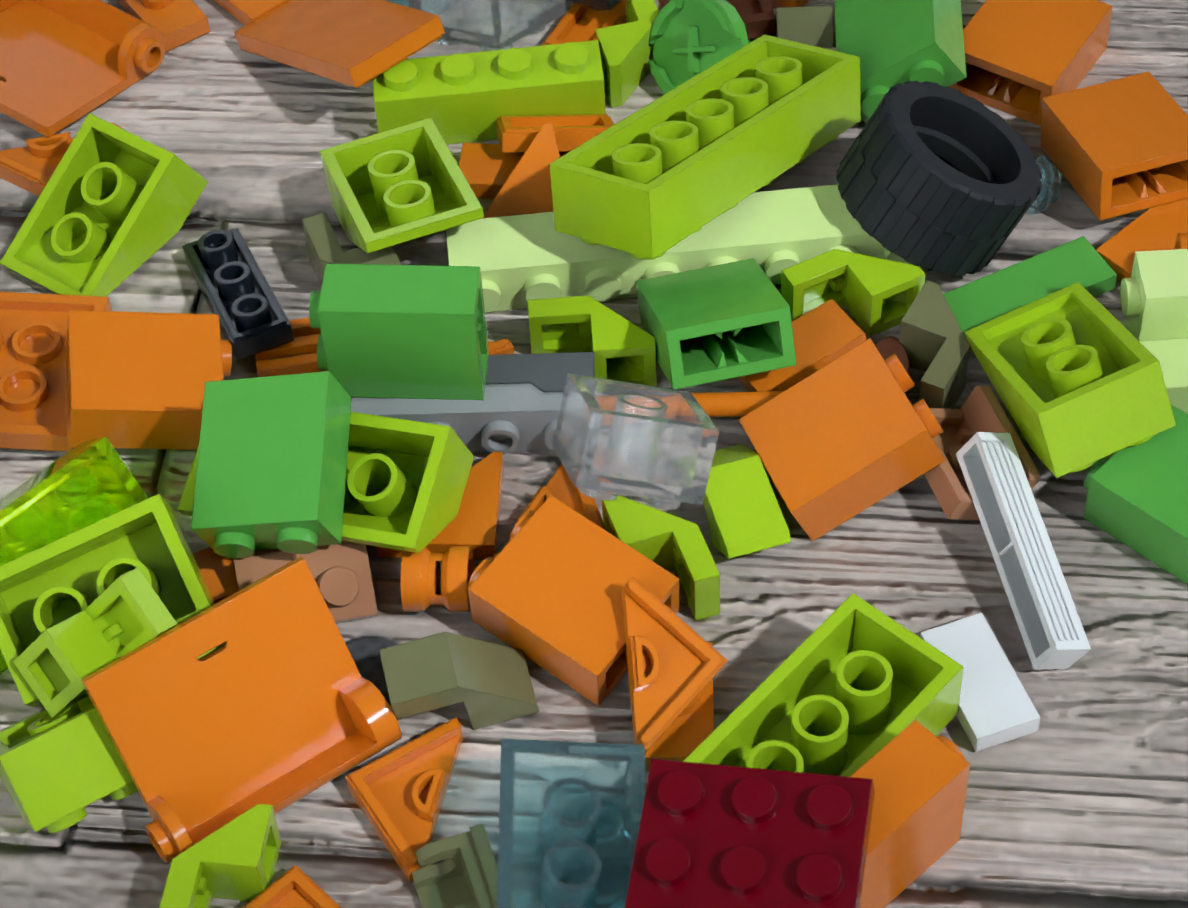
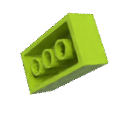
M852 593L684 762L850 777L914 720L937 736L958 714L964 666Z

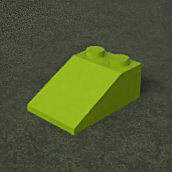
M89 113L0 261V264L56 294L107 297L179 232L208 181L175 154Z
M432 118L319 151L333 210L347 238L366 253L484 218L480 202Z
M1079 282L964 332L972 351L1028 445L1056 478L1068 473L1082 471L1101 458L1126 447L1143 444L1150 440L1153 435L1176 426L1159 360Z

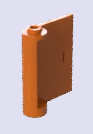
M0 0V112L49 138L158 69L165 55L163 34L158 28L102 0Z
M298 557L81 679L153 819V822L145 826V831L156 852L165 863L255 805H272L274 814H277L402 738L399 723L385 697L371 681L361 677L305 559L302 557ZM222 644V646L219 649L213 651L212 653L206 655L201 659H196L202 654Z

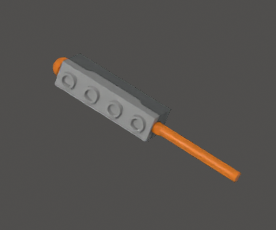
M594 352L489 355L484 400L351 397V412L451 426L471 453L503 452V454H507L510 452L539 451L564 453L567 449L573 448L576 451L596 450V423H608L614 419L741 417L784 391L596 395Z

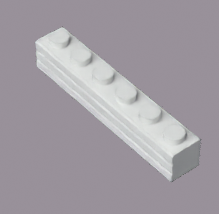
M977 432L956 453L1033 669H1067L1089 652L1091 647L1010 433Z

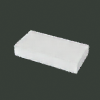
M982 613L920 632V638L964 666L959 709L956 716L975 752L1039 730L1041 718Z

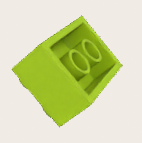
M160 494L0 566V650L25 705L39 709L44 707L13 661L46 629L84 611L119 576L138 567L178 623L177 625L215 605L173 510Z

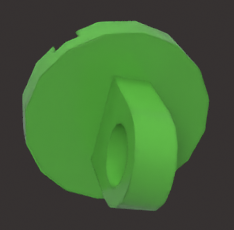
M670 0L658 12L650 31L648 45H653L654 60H649L651 74L663 94L668 93L750 43L745 24L735 7L726 0Z

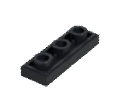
M238 228L228 231H210L202 235L199 240L182 246L186 263L212 314H219L220 329L225 339L231 341L232 352L236 360L295 341L287 316Z

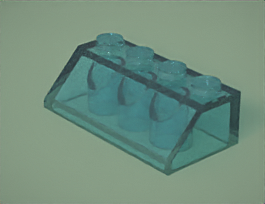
M501 739L496 908H625L645 798L644 745Z

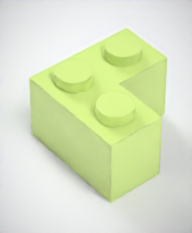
M1188 249L1135 252L1131 278H1123L1121 281L1120 298L1124 319L1118 321L1159 360L1170 404L1188 414Z

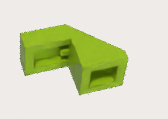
M626 0V23L595 29L596 40H598L605 93L611 108L622 106L651 72L649 60H654L653 45H648L650 31L659 12L654 0Z
M833 249L783 269L781 272V295L790 306L792 321L833 299L839 307L846 306L867 335L871 337L901 324L902 318L925 283V273L916 265Z
M590 296L527 300L531 354L594 352L596 391L657 387L655 337Z
M738 444L682 459L687 484L703 497L712 544L728 559L791 543L788 526L757 453L744 444Z
M615 493L601 496L602 517L606 531L668 572L674 571L675 576L679 578V585L695 621L720 614V573L698 524Z
M137 567L119 576L84 611L46 629L13 663L49 715L54 718L88 695L81 679L174 628L178 623Z
M267 804L255 805L174 857L159 908H209L211 898L251 902L272 884L282 842L273 806Z

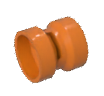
M451 546L445 552H431L427 547L420 553L403 551L400 583L401 602L404 612H424L430 605H444L450 612H470L468 583L474 572L471 546ZM440 563H442V567H441V594H442V595H440Z

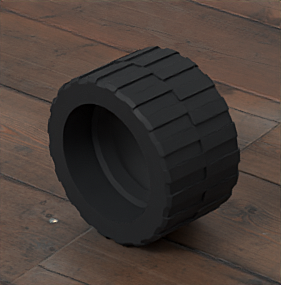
M907 81L890 88L840 162L836 174V179L839 183L837 187L841 198L846 203L847 210L870 237L875 238L885 249L902 257L908 263L926 268L934 273H946L951 276H965L966 273L975 274L980 272L983 267H987L1034 203L1042 189V174L1039 165L1036 163V157L1015 129L1010 127L1000 115L991 111L973 97L970 98L962 94L961 91L951 87H944L938 85V83L928 81Z

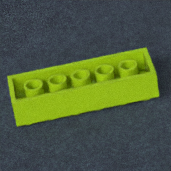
M765 34L550 163L555 231L581 238L586 244L605 245L628 252L633 258L640 260H654L661 257L667 250L691 234L700 231L703 226L725 211L736 207L740 201L761 187L770 184L773 179L794 165L803 162L806 157L827 143L836 140L839 135L861 121L860 57Z

